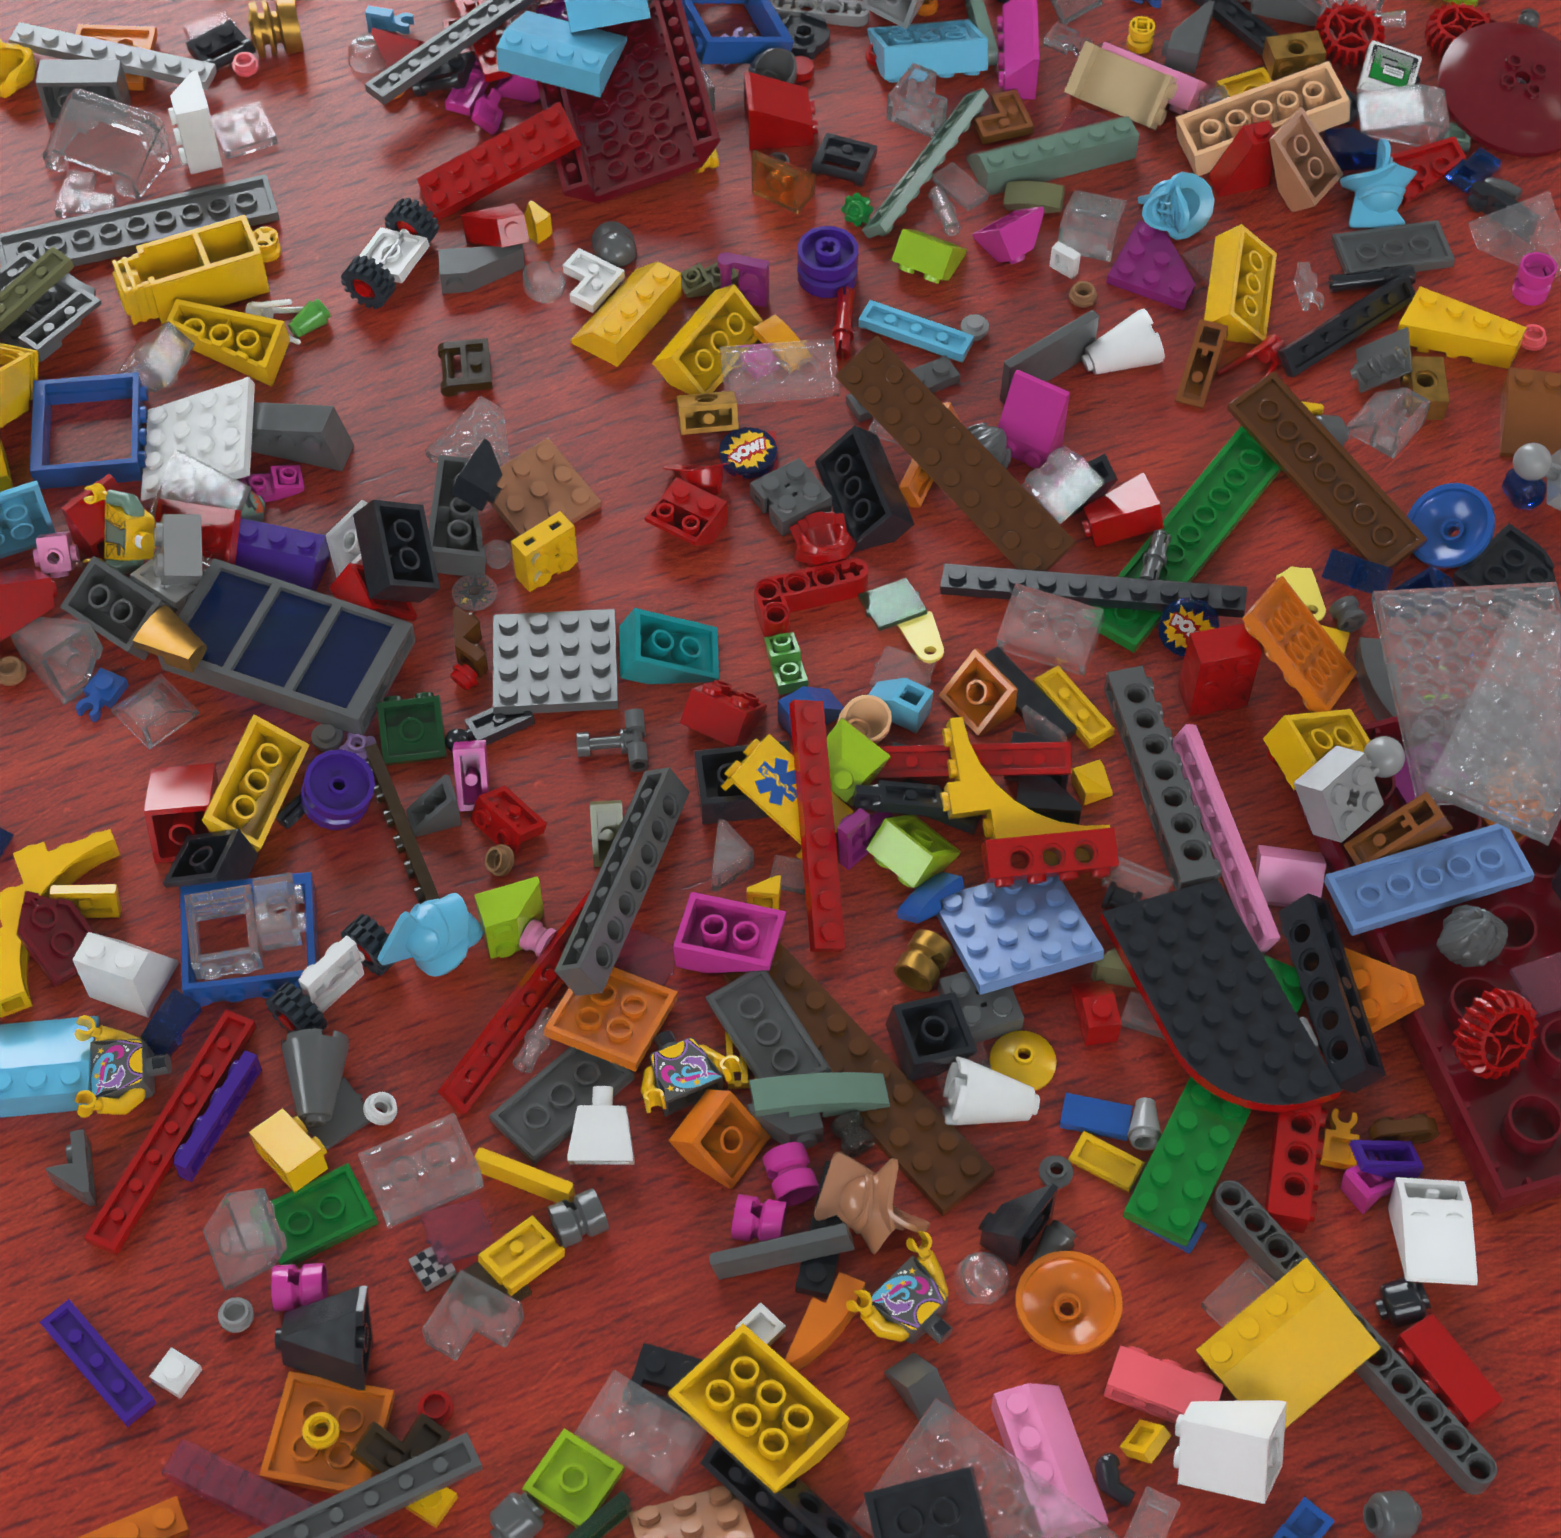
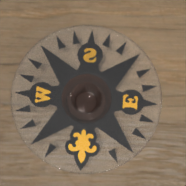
M468 574L461 577L454 584L452 597L454 602L462 609L478 611L489 607L495 601L497 586L490 577L484 574Z

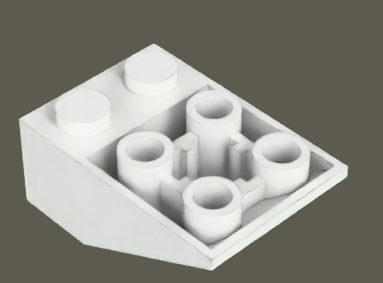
M1395 1177L1388 1212L1406 1281L1477 1285L1472 1206L1465 1181Z

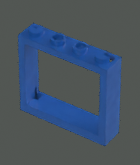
M682 0L697 57L701 64H751L755 55L762 54L768 49L782 48L790 52L792 50L794 40L770 0ZM694 4H744L762 37H712Z
M139 372L34 381L30 474L33 481L37 480L40 489L92 485L108 474L113 476L117 483L142 481L143 468H146L145 460L147 458L146 451H143V446L147 445V430L144 428V423H147L148 410L144 406V401L149 400L148 386L142 385ZM132 399L131 458L49 465L52 405Z
M311 872L180 887L182 991L188 1005L207 1006L213 1002L222 1001L236 1003L244 999L256 997L268 999L286 982L294 984L296 989H301L298 979L301 978L304 970L198 982L196 913L305 900L308 966L315 965L319 961L316 888Z

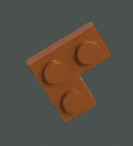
M1017 89L991 94V104L996 114L978 117L974 121V127L982 144L1025 136L1034 132V124Z

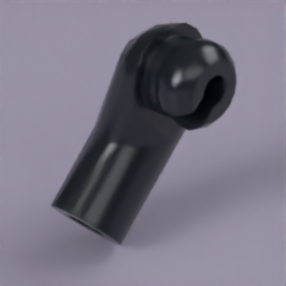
M1106 1453L1097 1459L1095 1465L1098 1487L1103 1493L1127 1508L1136 1492L1120 1482L1119 1458L1113 1453Z

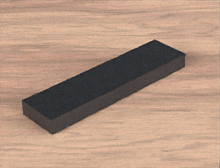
M998 646L984 654L1018 689L1015 711L1039 736L1045 737L1048 742H1064L1076 734L1077 727Z

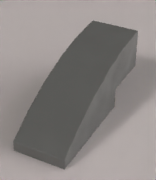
M1360 637L1354 658L1359 686L1365 701L1377 721L1398 716V665L1385 664L1384 639Z

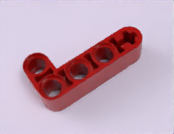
M850 558L759 580L754 586V609L763 635L769 637L789 633L790 613L862 596L868 588V565L862 559Z

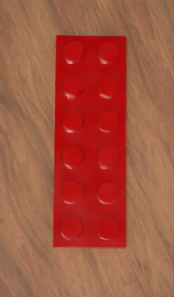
M561 102L416 179L429 210L434 213L433 218H437L440 221L581 146V143Z

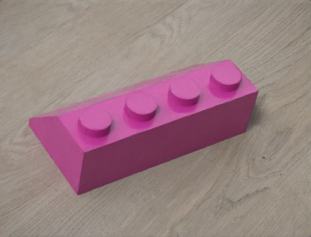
M1009 0L1003 5L1002 16H997V32H1001L997 38V50H1002V53H998V69H1003V71H999L998 88H1003V92L1017 89L1021 99H1035L1040 60L1037 0Z

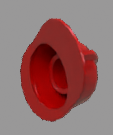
M729 463L717 465L675 464L663 466V469L679 471L683 481L712 495H718L721 492V485L723 483V465Z

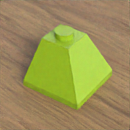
M843 718L840 719L827 736L831 791L853 806L852 796L855 786H869L891 758L889 754Z

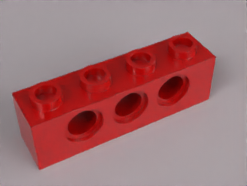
M1114 827L989 839L981 844L985 882L995 883L996 888L1015 885V880L1027 879V884H1040L1047 882L1046 877L1059 876V881H1071L1079 879L1078 874L1091 873V878L1111 876L1110 871H1114L1119 867ZM1076 848H1083L1089 853L1090 859L1088 863H1081L1076 859ZM1043 852H1053L1058 859L1057 866L1047 865L1043 860ZM1011 855H1021L1026 861L1025 869L1014 868L1010 861Z
M1322 1103L1296 1111L1275 1112L1264 1209L1283 1230L1304 1234L1308 1223H1314L1316 1218L1317 1202L1312 1201L1313 1190H1318L1321 1171L1315 1170L1316 1159H1321L1324 1139H1319L1318 1135L1319 1128L1324 1129L1327 1116V1109L1321 1108ZM1299 1126L1307 1133H1298L1293 1127ZM1289 1157H1297L1303 1164H1295ZM1293 1188L1297 1190L1300 1195H1290L1285 1189Z

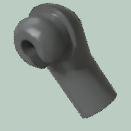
M1488 177L1483 181V183L1485 182V184L1494 189L1497 188L1516 201L1523 192V189L1507 180Z

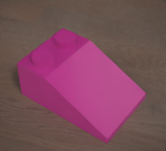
M1018 369L1014 373L998 428H1002L1006 433V449H1011V457L1026 463L1030 467L1047 472L1062 449L1070 392Z
M691 892L673 945L675 967L703 973L770 970L786 918V911Z

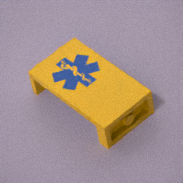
M770 734L761 741L755 738L743 751L747 757L742 763L736 760L724 773L728 779L721 787L726 791L733 784L736 785L801 845L794 756ZM832 792L836 834L842 819L847 815H851L854 811ZM801 849L800 852L796 855V856H797L798 858H800L801 860H802V849Z

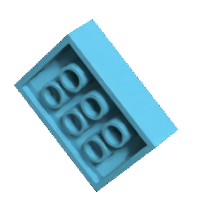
M565 0L571 33L651 18L647 0Z
M525 11L505 29L496 47L498 70L601 97L626 45L627 37L595 28L571 33L568 21Z
M969 19L910 24L907 29L899 25L867 28L870 43H873V53L876 54L878 71L888 82H901L903 78L913 77L915 80H926L931 75L950 78L954 76V73L978 75L980 71L988 70V38Z
M37 480L0 492V559L36 548V538L41 534L56 533Z
M90 1016L95 1021V1027L98 1028L100 1026L99 1016ZM79 1017L0 1024V1118L77 1111L79 1105H87L85 1103L78 1104L75 1102V1099L80 1091H91L90 1042L95 1041V1037H91L86 1041L76 1039L74 1035L76 1029L88 1031L87 1027L76 1024Z

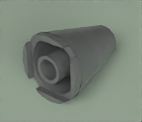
M304 1029L290 1032L286 1035V1041L284 1039L281 1040V1050L296 1113L301 1121L305 1122L307 1127H322L333 1117L350 1046L348 1036L339 1031L333 1030V1036L322 1035V1029Z

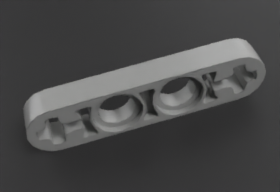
M770 0L781 20L790 15H793V18L801 17V13L807 12L822 17L827 24L862 27L869 22L870 10L861 6L862 1ZM810 7L812 10L802 11L801 8ZM829 9H834L839 12L831 14L827 13L826 11Z

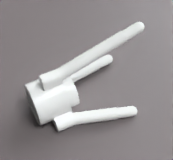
M291 299L265 302L252 301L246 305L245 313L273 319V313H299L303 307H278L290 305L292 303ZM289 335L290 342L297 345L301 343L300 339Z

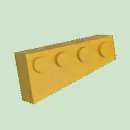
M1420 286L1403 315L1397 331L1408 327L1410 346L1417 347L1419 352L1428 353L1429 350L1445 352V357L1456 359L1457 357L1465 356L1470 357L1472 362L1508 369L1519 351L1527 327Z
M180 299L175 300L167 319V325L174 342L262 383L273 386L290 342L284 321Z

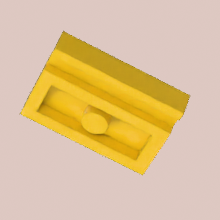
M532 1215L478 1254V1262L512 1296L565 1256V1249L555 1242V1238Z

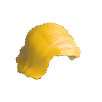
M0 39V98H8L17 90L24 88L33 81L36 63L34 52L30 48L19 44L3 43Z

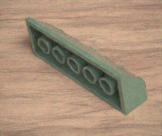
M1129 116L1119 117L966 155V160L985 196L1005 192L1007 182H1045L1135 159L1139 133Z

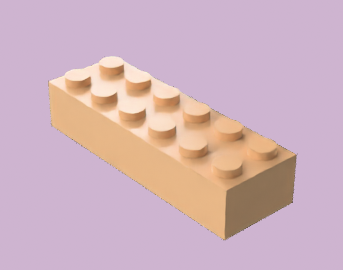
M1328 61L1175 117L1177 139L1194 173L1201 176L1212 171L1243 125L1269 120L1276 133L1298 108L1303 107L1319 133L1350 121V99Z

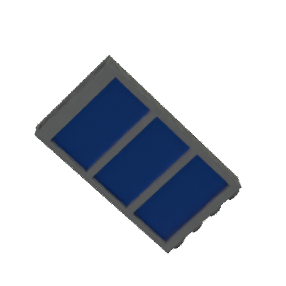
M214 558L210 566L203 570L200 582L195 590L188 594L184 608L177 615L206 644L207 651L193 673L166 665L161 656H158L163 670L322 724H330L334 728L352 734L364 735L377 712V702H382L414 646L416 638L413 623Z

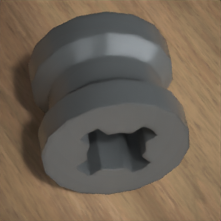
M1355 596L1342 597L1329 608L1332 618L1338 621L1337 627L1339 630L1349 633L1354 632L1367 621L1365 612L1358 608L1359 602Z

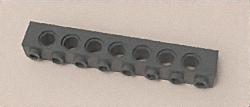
M1143 665L1107 672L1104 692L1175 891L1221 877L1219 861L1217 858L1213 859L1210 851V836L1207 831L1203 832L1200 824V809L1198 805H1193L1191 799L1192 789L1188 779H1184L1182 775L1181 757L1178 752L1174 753L1171 730L1169 727H1165L1163 723L1162 705L1159 701H1155L1152 678L1146 676ZM1177 830H1183L1186 833H1180ZM1186 857H1193L1196 860H1190Z
M670 767L644 772L557 964L556 974L576 996L603 992L680 813L684 808L690 792Z

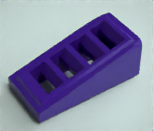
M1351 1140L1349 1143L1362 1172L1395 1180V1177L1418 1178L1424 1169L1412 1141Z

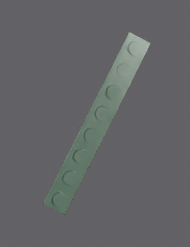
M984 88L965 95L863 228L862 231L868 239L878 235L881 237L885 236L893 229L894 221L906 212L907 204L919 195V188L922 184L932 178V171L946 159L945 154L959 142L957 138L971 126L970 121L984 109L983 104L989 97Z

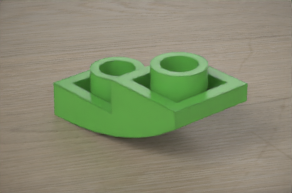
M794 632L764 637L778 694L792 693L803 686L809 687L808 678L801 661V651Z

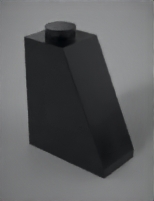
M358 1286L284 1314L282 1328H276L275 1348L276 1350H281L283 1365L356 1390H365L373 1344L368 1286Z

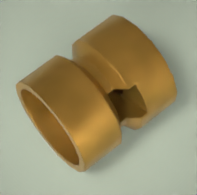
M920 929L915 932L907 945V951L901 955L896 963L894 973L908 987L920 992H928L940 975L939 970H942L950 959L953 949L939 934Z

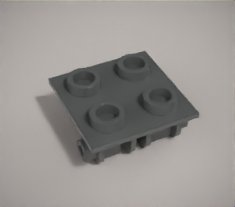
M1408 327L1356 349L1357 364L1354 365L1353 369H1350V373L1354 380L1358 379L1360 393L1413 371Z

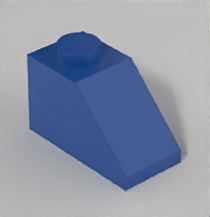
M803 686L778 700V722L792 738L789 703L793 700L823 701L825 725L838 719L844 707L829 689Z

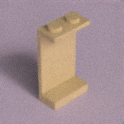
M1085 41L1064 92L1120 116H1129L1132 121L1156 130L1157 126H1161L1166 118L1167 110L1165 108L1169 99L1172 100L1177 92L1178 85L1176 82L1178 79Z

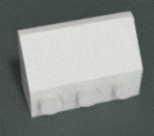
M197 70L192 71L170 96L173 107L168 108L172 125H178V128H174L173 131L177 145H183V148H178L182 165L188 164L190 174L222 168V163Z

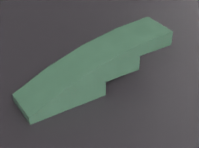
M810 1073L749 1080L755 1117L788 1112L789 1117L822 1112V1117L824 1118L890 1107L882 1073Z

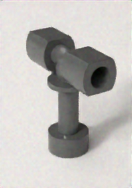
M629 709L625 711L626 729H620V735L589 738V732L576 733L578 758L591 757L590 750L621 748L622 754L628 753L630 771L643 772L648 770L646 742H643V737H645L643 710Z

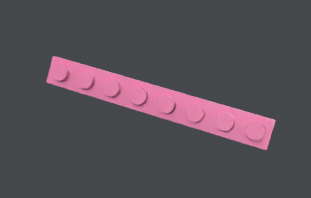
M1185 724L1173 738L1172 747L1174 753L1178 752L1181 757V772L1184 779H1188L1190 782L1193 803L1198 805L1200 809L1202 826L1204 831H1207L1210 836L1211 849L1214 857L1219 861L1221 875L1232 903L1260 952L1266 954L1281 939L1198 728L1193 724Z

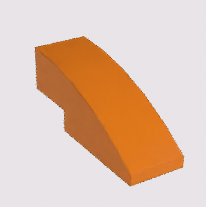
M839 1272L826 1303L812 1298L785 1358V1361L796 1371L810 1364L844 1331L856 1313L847 1309L846 1302L853 1300L859 1306L860 1298L854 1291L865 1290L866 1282Z

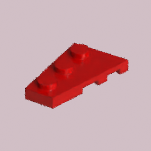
M1455 136L1390 155L1393 158V162L1417 171L1416 176L1405 187L1406 192L1401 202L1403 206L1464 164L1467 157Z

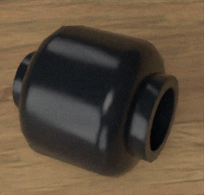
M1405 1277L1381 1285L1379 1290L1381 1298L1375 1300L1382 1321L1389 1319L1395 1328H1402L1421 1321L1426 1317V1310L1431 1308L1422 1282L1406 1281Z

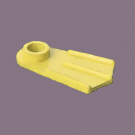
M1291 566L1278 574L1276 580L1283 575L1307 608L1316 613L1313 615L1317 621L1322 620L1326 614V608L1312 568Z
M910 611L902 618L896 620V625L920 660L926 663H934L943 657L944 647L931 611Z

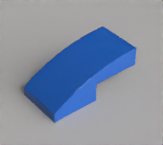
M940 872L916 888L896 912L897 918L918 924L939 914L942 910L941 899L965 889L963 877L946 872Z
M1304 1497L1272 1538H1323L1335 1520Z

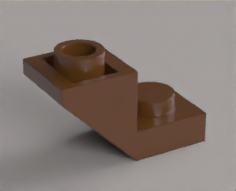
M456 606L453 609V628L457 663L460 665L467 664L481 678L488 671L485 650L477 644L482 640L480 621L473 613H466Z

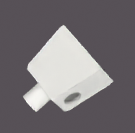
M594 1086L592 1105L577 1106L567 1155V1161L570 1165H635L626 1106H613V1087Z

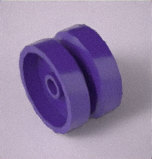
M820 226L810 229L801 237L798 243L797 280L805 291L820 298L837 297L838 289L841 287L844 289L843 295L846 294V287H854L858 276V243L854 236L842 228Z
M342 749L328 750L316 756L307 767L300 792L301 807L308 819L319 827L330 830L347 829L357 824L367 813L375 788L373 771L364 759L350 751Z

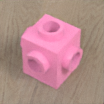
M70 531L41 534L36 538L37 549H33L35 566L40 567L41 572L44 574L50 573L51 578L69 576V571H72L76 567V562L80 561L79 549L77 544H72ZM53 552L57 553L60 559L56 558Z

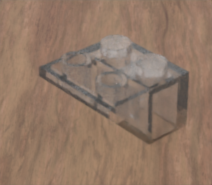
M1407 387L1375 392L1346 426L1348 427L1349 434L1394 459L1424 424L1431 401Z
M1065 445L1051 452L1047 458L1048 461L1042 467L1032 470L1022 484L1027 492L1060 524L1105 483L1082 456Z

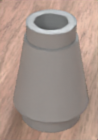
M1144 1097L1139 1098L1135 1102L1128 1138L1134 1148L1147 1151L1155 1149L1162 1133L1156 1102L1151 1098Z

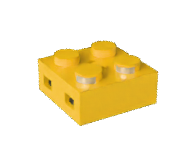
M561 511L511 541L515 576L529 592L546 585L553 574L568 571L578 563L575 526Z

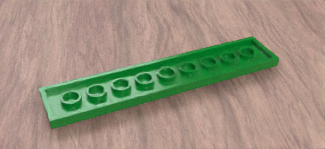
M1240 426L1163 520L1164 528L1159 530L1166 531V535L1170 534L1171 541L1166 553L1167 563L1161 569L1159 580L1191 583L1281 471L1278 465L1242 426ZM1152 535L1117 577L1139 579L1144 566L1143 556L1149 549ZM1092 606L1084 616L1083 624L1135 653L1167 612Z
M1262 954L1292 1007L1298 1014L1305 995L1299 986L1300 979L1297 969ZM1190 1076L1122 1217L1187 1247L1252 1109L1230 1103L1216 1096Z

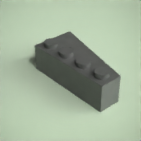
M254 402L251 452L343 471L354 444L334 406Z
M439 455L428 529L437 573L475 577L476 575L477 578H480V576L485 578L486 554L482 542L478 509L451 494L456 479L469 458Z

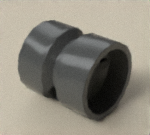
M593 1188L575 1195L571 1203L565 1199L547 1207L553 1229L563 1248L581 1242L584 1234L593 1237L609 1230L605 1212Z

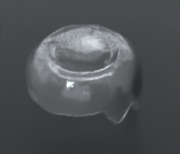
M363 34L352 40L348 47V62L354 70L362 73H374L385 67V60L372 34Z
M532 262L526 265L523 271V289L530 299L540 303H552L563 295L566 283L561 271L553 272L548 262Z
M975 1252L966 1256L956 1267L952 1281L955 1293L964 1303L968 1305L978 1303L989 1306L1006 1294L1010 1284V1276L1007 1265L997 1255L988 1252Z

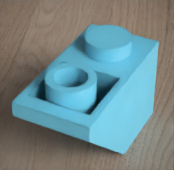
M908 678L879 681L868 694L881 698L891 710L893 723L915 734L931 712L933 690Z

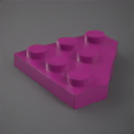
M1138 220L1108 273L1106 281L1110 285L1181 310H1185L1196 285L1166 231L1152 228L1146 222Z

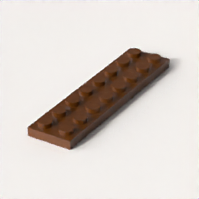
M1274 371L1228 404L1227 410L1379 578L1426 544L1427 538Z

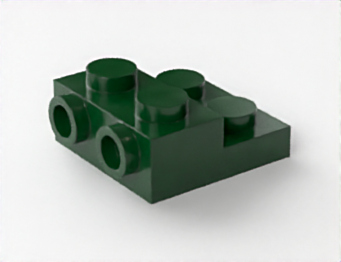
M422 692L415 694V698L402 699V696H389L384 698V702H377L382 756L386 766L447 759L442 705L439 695L434 696L433 692Z

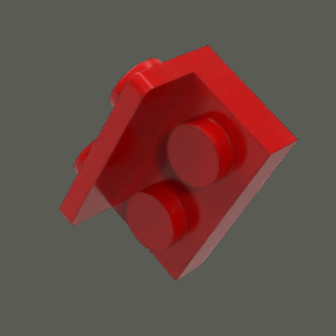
M505 785L478 796L470 820L495 844L509 846L514 856L518 854L522 842L543 834L547 823Z

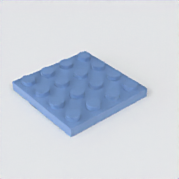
M1059 876L1046 877L1047 882L1040 884H1027V879L1015 880V885L996 888L995 883H985L960 890L940 900L942 910L936 916L980 995L1104 959L1103 947L1062 881H1059Z

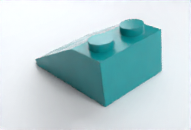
M634 608L619 625L620 678L645 684L707 683L719 680L718 627Z

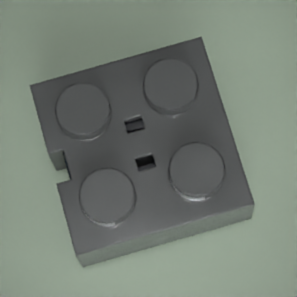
M800 458L750 483V498L763 514L769 513V521L782 537L791 533L789 527L797 524V521L804 519L806 515L822 511L824 513L832 511V496Z
M967 971L939 979L938 994L944 995L955 992L974 1043L1022 1030L1024 1016L1011 986L980 995Z

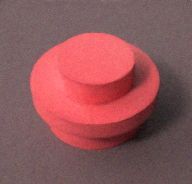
M241 52L234 57L232 69L238 76L249 77L258 71L259 63L253 54Z
M1537 324L1526 325L1525 327L1527 328L1521 346L1530 351L1542 349L1547 341L1544 328Z

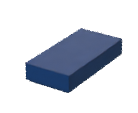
M1066 1093L1059 1128L1078 1132L1086 1131L1093 1135L1127 1141L1133 1106Z

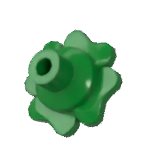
M858 192L853 194V197L850 195L846 196L845 204L841 208L842 213L846 214L844 217L845 221L853 222L857 227L862 222L868 223L870 215L874 211L873 206L869 205L871 202L870 198L863 197Z

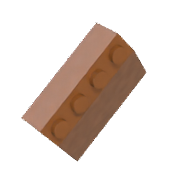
M1509 367L1501 388L1499 456L1514 457L1515 452L1527 443H1539L1545 446L1552 456L1561 448V373Z

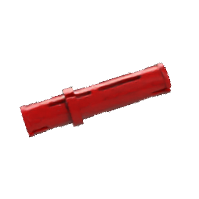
M843 287L837 291L835 327L832 329V339L834 340L832 356L838 361H842V352H844V361L850 358L851 341L854 339L852 318L855 292L850 287H846L845 296H843Z

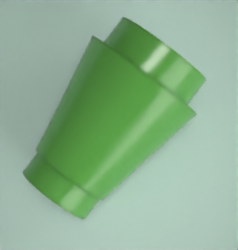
M319 299L313 302L309 301L288 324V328L296 338H300L327 324L331 314Z

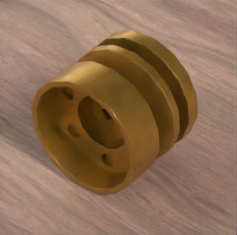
M262 0L264 13H258L256 3L249 2L248 23L252 43L259 54V58H266L264 45H270L272 55L277 56V43H283L287 54L304 52L294 0H276V11H270L267 1Z

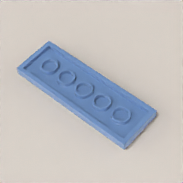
M1504 821L1326 874L1324 883L1351 936L1532 882L1535 874L1507 823Z

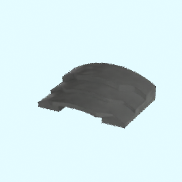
M24 250L0 268V292L38 259ZM67 273L0 333V343L38 351V362H42L63 345L61 340L81 325V320L102 304L101 300L95 297V288Z

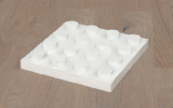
M249 377L148 410L147 445H145L147 458L145 460L146 468H143L141 502L147 508L157 505L158 498L173 500L250 475L255 383Z

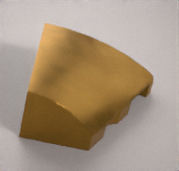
M166 605L161 606L149 617L132 640L135 648L161 656L166 665L190 673L195 671L207 651L206 644Z

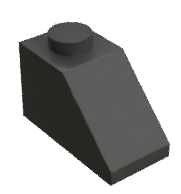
M753 1103L748 1104V1111L767 1131L771 1138L781 1144L800 1142L805 1146V1149L812 1148L817 1143L823 1142V1125L820 1112L789 1117L788 1112L755 1117Z

